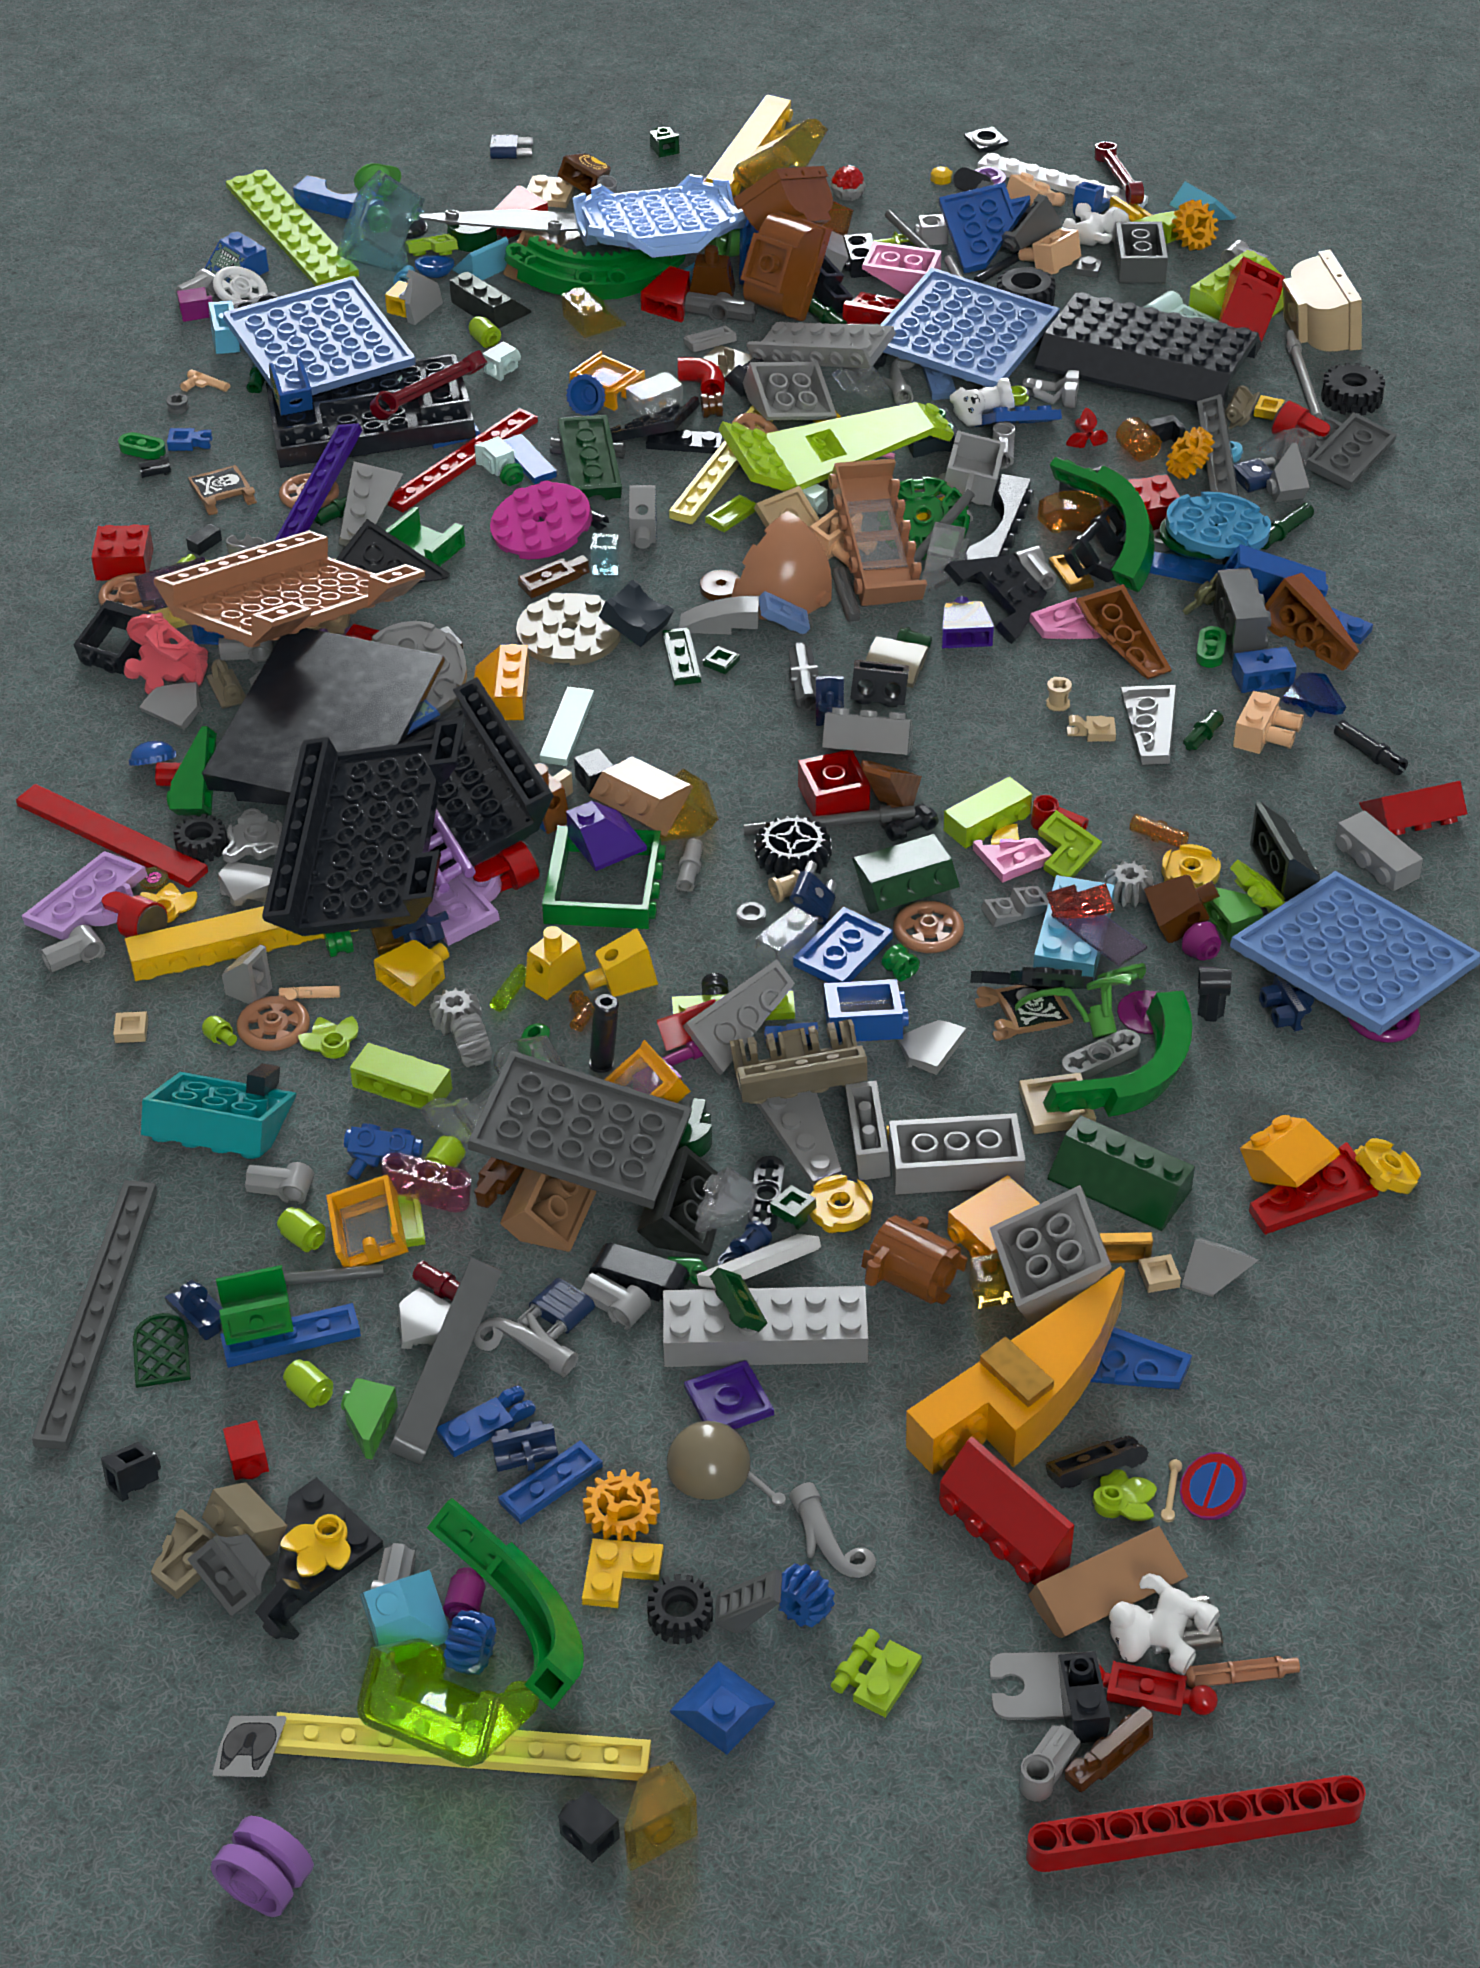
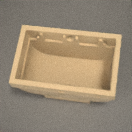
M1331 250L1321 251L1319 256L1296 264L1291 271V278L1283 279V317L1290 330L1294 331L1296 338L1300 343L1308 342L1312 347L1322 351L1362 349V299Z

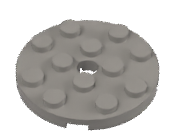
M407 621L388 626L372 637L373 642L443 655L445 662L426 700L439 713L446 710L457 700L453 689L466 682L467 665L463 649L449 632L445 633L431 623Z

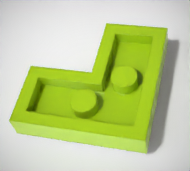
M449 233L404 241L406 251L413 253V256L425 255L427 250H433L435 253H439V255H449L453 253L452 250L458 249L457 240Z
M1057 810L1038 830L1040 837L1058 848L1044 863L1043 870L1055 878L1056 875L1074 878L1102 847L1101 840Z

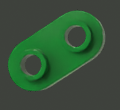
M129 432L121 435L118 439L120 451L127 455L155 460L166 454L165 442L161 438Z
M1207 626L1201 629L1196 652V661L1201 666L1214 668L1222 664L1227 636L1222 628Z

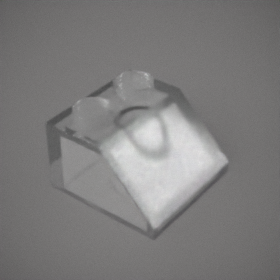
M935 522L922 580L927 582L926 594L953 581L943 569L950 561L964 560L969 539L964 538L966 528Z

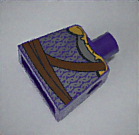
M960 596L954 602L945 604L942 626V649L993 646L994 625L983 602L969 601L967 597Z

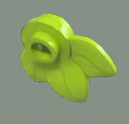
M353 1016L345 1018L338 1025L318 1017L313 1025L312 1033L298 1035L299 1042L303 1048L309 1051L320 1052L326 1058H341L349 1052L350 1042L358 1035V1023Z
M1114 1469L1111 1474L1101 1477L1100 1487L1094 1491L1092 1501L1096 1512L1103 1517L1117 1518L1122 1515L1132 1521H1145L1154 1518L1153 1511L1146 1503L1155 1496L1157 1487L1145 1478L1132 1477L1129 1479L1124 1470Z

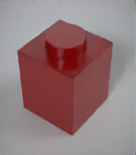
M257 1420L223 1429L235 1480L242 1478L254 1479L260 1476L261 1473L269 1472L266 1452Z

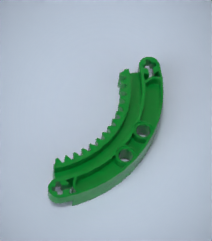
M537 235L528 239L526 247L519 243L507 245L504 259L508 265L518 270L517 279L535 288L576 299L611 300L641 293L646 286L669 266L679 267L684 262L686 254L674 255L672 259L671 256L652 258L640 249L635 250L629 247L628 252L621 249L620 254L613 251L612 256L608 252H605L603 257L599 252H596L595 257H592L590 252L583 256L581 251H578L575 255L572 249H569L566 253L564 252V247H560L557 250L555 249V244L547 246V240L539 242V236Z

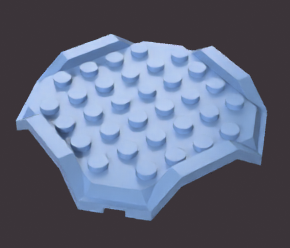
M689 174L676 187L615 194L602 184L591 188V195L586 197V193H581L573 197L577 228L585 246L597 245L599 241L606 245L630 247V249L635 250L640 249L652 258L699 253L712 239L720 237L733 229L744 228L747 221L743 210H737L734 205L729 180L714 178L713 183L703 182V176Z

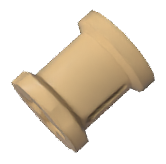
M1065 677L1051 678L1047 683L1049 697L1046 700L1047 707L1053 711H1065L1070 707L1068 694L1072 689V683Z
M793 870L790 875L778 879L776 877L769 878V890L777 903L782 902L785 897L791 896L800 873L799 870Z

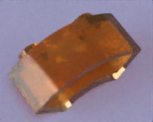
M1062 491L1039 500L1037 519L1052 533L1067 530L1084 533L1090 526L1091 520L1111 505L1102 498L1087 492ZM1107 516L1105 519L1110 524V517Z

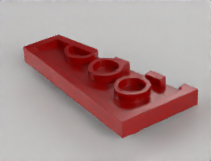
M1348 1142L1339 1146L1340 1155L1299 1187L1278 1185L1250 1203L1249 1213L1264 1235L1379 1195V1190L1373 1187L1370 1182L1371 1177L1357 1163L1355 1159L1356 1153Z

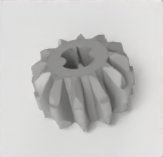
M1122 860L1120 865L1112 864L1111 869L1107 871L1104 878V883L1115 885L1113 903L1121 901L1123 908L1127 903H1131L1134 908H1136L1138 902L1146 904L1148 898L1144 889L1154 885L1152 871L1147 870L1145 864L1136 865L1135 861L1126 863Z
M455 987L450 992L443 989L442 995H434L433 1003L430 1004L431 1008L429 1009L430 1018H432L435 1030H441L443 1036L450 1033L452 1020L458 1019L459 1016L474 1013L478 1014L480 1018L482 1016L479 999L476 994H471L468 988L458 991Z
M476 1013L459 1016L458 1019L452 1020L451 1031L463 1065L466 1067L479 1066L491 1060L492 1050L480 1016Z

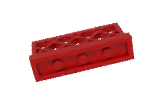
M860 292L853 301H845L842 319H845L848 322L847 324L880 325L902 299Z

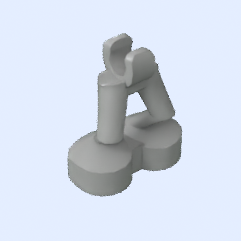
M1068 370L1064 378L1057 382L1025 378L1023 380V387L1032 388L1031 390L1027 389V395L1033 396V398L1054 404L1062 396L1064 408H1076L1080 380L1078 379L1079 371ZM1045 391H1058V392L1053 396V395H1051V394H1049V393H1047V392H1045Z

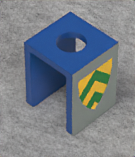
M297 357V368L302 388L282 392L273 362L269 363L270 383L281 416L313 409L312 389L301 357ZM294 398H302V401L298 404L289 403Z

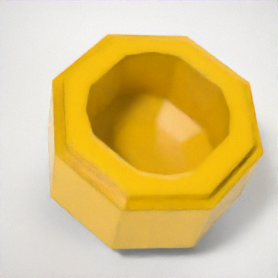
M936 167L932 169L931 181L938 185L949 184L952 181L953 171L948 167Z

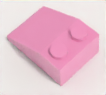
M874 241L862 265V269L907 295L931 267L941 270V251Z

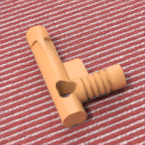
M193 369L187 373L189 379L180 384L181 390L186 392L195 385L201 388L209 385L224 392L230 388L229 383Z
M340 986L279 988V996H285L288 1000L297 998H340L341 993Z

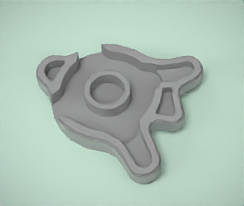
M250 808L245 810L242 816L238 818V824L233 827L230 824L227 829L228 846L223 851V860L234 863L245 855H252L257 860H263L271 855H276L283 827L282 823L279 820L276 821V824L268 821V816L261 813L258 809Z

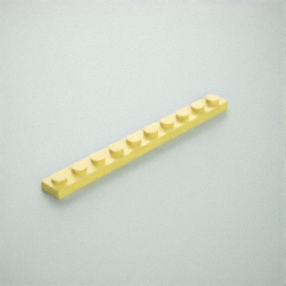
M277 1712V1716H286L287 1718L274 1751L277 1754L647 1781L651 1740Z

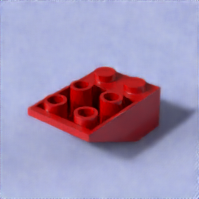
M1243 257L1230 273L1219 322L1231 327H1245L1251 331L1258 332L1262 342L1280 298L1285 276Z

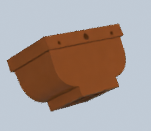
M824 166L775 169L733 198L737 208L743 210L751 225L758 232L766 217L772 213L777 214L778 211L824 225L831 220L828 211L833 206L832 193L826 180L828 174Z
M778 211L777 214L772 213L768 215L762 223L759 233H753L740 278L745 281L743 287L745 300L795 320L804 321L809 310L832 229L782 211Z

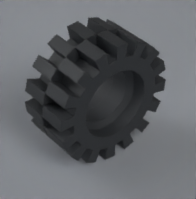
M197 814L192 815V820L186 817L183 819V824L179 822L176 825L177 829L174 828L173 831L176 850L204 863V859H208L211 862L214 861V856L221 857L222 852L228 846L225 825L222 824V820H216V816L213 815L209 819L207 814H202L201 818H197ZM199 837H208L204 840L194 841V839Z
M674 1574L675 1581H670L668 1576L662 1578L663 1586L657 1582L653 1585V1592L649 1591L647 1601L648 1623L650 1627L652 1626V1631L656 1636L661 1633V1640L667 1642L669 1637H673V1644L680 1645V1638H685V1642L688 1644L692 1643L693 1635L699 1640L703 1637V1630L708 1632L710 1629V1622H713V1599L708 1586L704 1588V1582L700 1579L694 1584L693 1576L687 1575L686 1580H681V1574ZM685 1601L693 1606L694 1611L688 1616L674 1617L669 1615L666 1609L673 1602Z

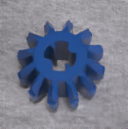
M794 1563L782 1572L781 1602L779 1603L778 1610L783 1611L787 1615L788 1620L794 1619L800 1627L805 1624L813 1627L831 1612V1608L835 1604L833 1601L835 1592L828 1587L829 1580L823 1579L820 1576L819 1570L814 1572L808 1564L800 1566Z
M461 1610L453 1618L452 1626L448 1629L447 1640L444 1642L446 1644L444 1657L448 1668L468 1675H480L484 1668L488 1666L489 1658L493 1655V1646L496 1643L494 1640L497 1630L494 1618L473 1610Z

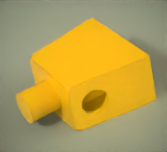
M556 926L544 929L543 939L532 946L527 952L525 987L548 1000L586 971L579 942Z
M637 928L598 949L595 956L599 968L583 974L590 991L606 985L610 994L614 997L658 985L648 947Z
M411 940L374 959L376 980L415 1007L445 979L443 961L449 958V952L442 943H437L428 949L417 940Z

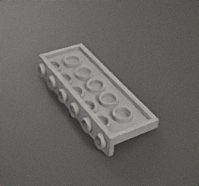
M776 322L761 342L749 341L746 346L752 359L762 358L765 362H819L820 366L872 368L894 338L896 332L893 326Z

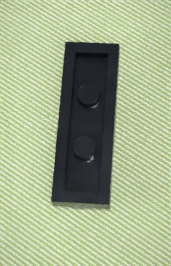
M674 430L649 435L646 441V449L714 454L723 443V437L721 433L711 431Z

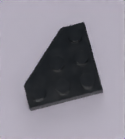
M317 1477L289 1496L285 1523L288 1526L283 1538L300 1524H314L319 1517L333 1514L342 1519L347 1526L348 1535L346 1541L351 1548V1555L347 1564L341 1570L327 1565L317 1575L302 1577L298 1574L296 1566L298 1553L280 1547L275 1584L281 1578L303 1583L311 1593L304 1600L302 1607L384 1547L383 1540Z

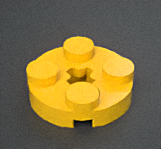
M1194 844L1180 845L1179 850L1171 853L1172 849H1170L1163 856L1161 873L1164 877V882L1186 874L1191 876L1196 887L1210 881L1216 884L1219 880L1221 862L1218 858L1216 861L1212 857V851L1206 847ZM1189 866H1190V867H1195L1194 870H1191V869H1188V868H1189Z
M1378 1138L1370 1139L1362 1147L1355 1159L1371 1177L1370 1182L1373 1187L1382 1192H1386L1389 1189L1397 1193L1409 1194L1419 1182L1417 1180L1421 1177V1172L1416 1162L1405 1151L1400 1155L1393 1151L1391 1148L1394 1144Z
M845 1175L828 1176L819 1180L813 1186L812 1193L809 1194L816 1198L817 1207L809 1215L817 1225L821 1226L828 1233L852 1231L868 1223L871 1219L873 1209L872 1192L864 1182L858 1179L856 1183L847 1180ZM840 1200L842 1204H848H846L845 1206H836L835 1201Z

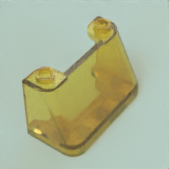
M817 119L804 120L773 136L738 162L732 175L737 182L747 189L775 169L789 168L791 165L807 167L828 129Z

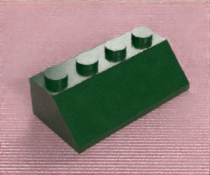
M1080 1115L1065 1134L1047 1179L1070 1190L1081 1185L1087 1198L1159 1231H1163L1192 1191L1195 1166Z

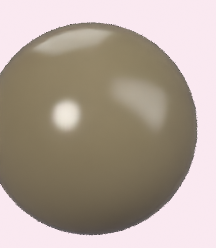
M700 1421L687 1426L674 1438L667 1455V1471L672 1483L684 1494L697 1499H719L734 1493L745 1483L750 1471V1454L741 1435L730 1426L717 1421Z

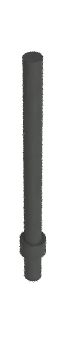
M891 805L879 806L880 809L809 818L811 822L819 821L821 827L872 821L889 823L893 819L915 817L914 805L891 808ZM766 822L743 824L744 836L758 834L759 829L764 828Z

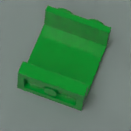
M413 507L385 530L439 567L465 546L464 526L455 523L444 533L422 526L418 507Z
M282 1265L216 1278L221 1307L224 1308L220 1309L219 1313L226 1345L294 1331Z

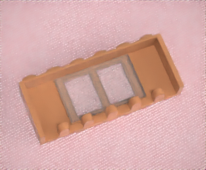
M895 459L834 463L833 472L828 476L829 488L833 489L834 509L839 511V529L844 531L845 535L843 541L844 550L849 552L850 555L849 570L854 575L855 594L859 595L861 606L921 600L927 586L926 580H919L922 571L921 563L914 562L916 543L915 541H909L908 538L911 529L910 520L903 519L905 500L898 499L900 480L893 479L892 476L896 464Z

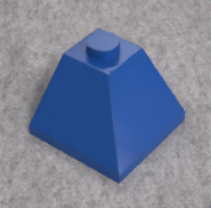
M718 1661L670 1710V1713L727 1755L775 1705V1701Z

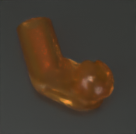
M576 990L569 996V1002L572 1004L571 1008L575 1013L569 1026L573 1030L582 1032L593 1017L594 1006L588 996H585L581 990Z

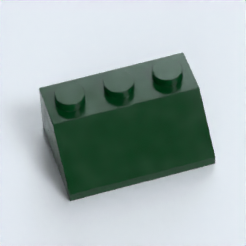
M934 834L852 858L870 914L960 887L952 858Z

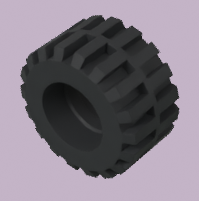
M1033 267L1012 268L999 275L997 280L998 289L1054 306L1056 282L1048 272H1043V270Z

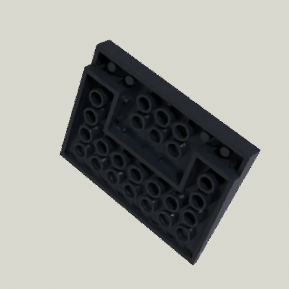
M456 354L416 359L413 366L312 395L313 409L282 416L273 389L268 382H265L280 468L318 462L337 426L342 424L357 423L360 424L363 430L348 457L475 438L474 419L463 377L398 407V410L387 420L376 418L370 410V403L378 393L382 391L397 392L458 363ZM402 375V379L399 382L398 378ZM302 398L294 400L289 403L298 404L302 401ZM378 400L380 407L390 412L389 405L383 400Z
M309 628L301 629L295 634L280 636L202 772L208 790L234 792L237 801L287 806L302 740L329 737L337 752L402 744L445 662L444 656Z

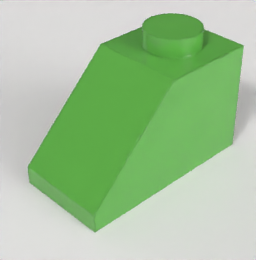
M1216 887L1220 897L1205 903V907L1210 916V921L1224 938L1231 943L1233 936L1263 918V912L1247 894Z
M356 1378L351 1390L345 1391L341 1408L345 1411L347 1425L366 1459L372 1460L398 1407L396 1390L393 1386Z

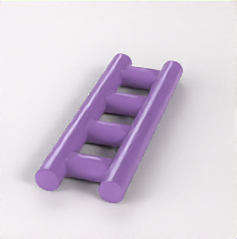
M436 809L433 828L438 833L431 836L428 852L445 843L447 848L440 852L439 866L452 858L457 862L442 872L438 869L436 887L441 893H445L450 889L448 883L450 880L462 873L465 877L471 878L475 875L476 871Z

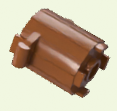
M895 1215L888 1218L878 1230L870 1250H864L861 1267L866 1269L864 1282L869 1286H875L878 1282L884 1280L930 1304L938 1302L943 1305L951 1297L945 1291L953 1282L957 1269L965 1271L968 1258L961 1255V1248L957 1244L927 1230L929 1220L926 1217L920 1216L910 1222Z

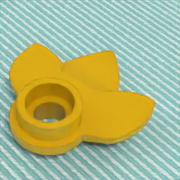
M173 883L167 884L156 895L148 892H141L139 895L161 903L167 911V923L174 921L180 913L192 909L198 899L196 891L181 894Z
M333 1514L319 1517L314 1524H300L285 1535L280 1543L283 1549L298 1553L296 1566L298 1574L302 1577L317 1575L327 1565L341 1570L347 1564L351 1555V1548L346 1541L348 1535L347 1526L342 1519Z

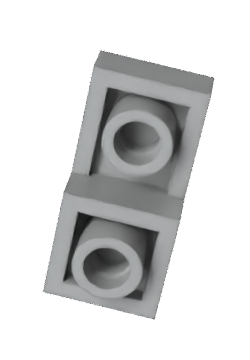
M1039 886L1013 888L1010 897L984 899L981 909L992 926L998 927L1047 911L1049 901Z

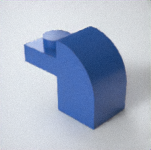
M1086 181L1077 185L1073 198L1074 216L1080 218L1075 215L1078 203L1089 204L1091 212L1099 214L1108 209L1110 199L1103 197L1105 186Z

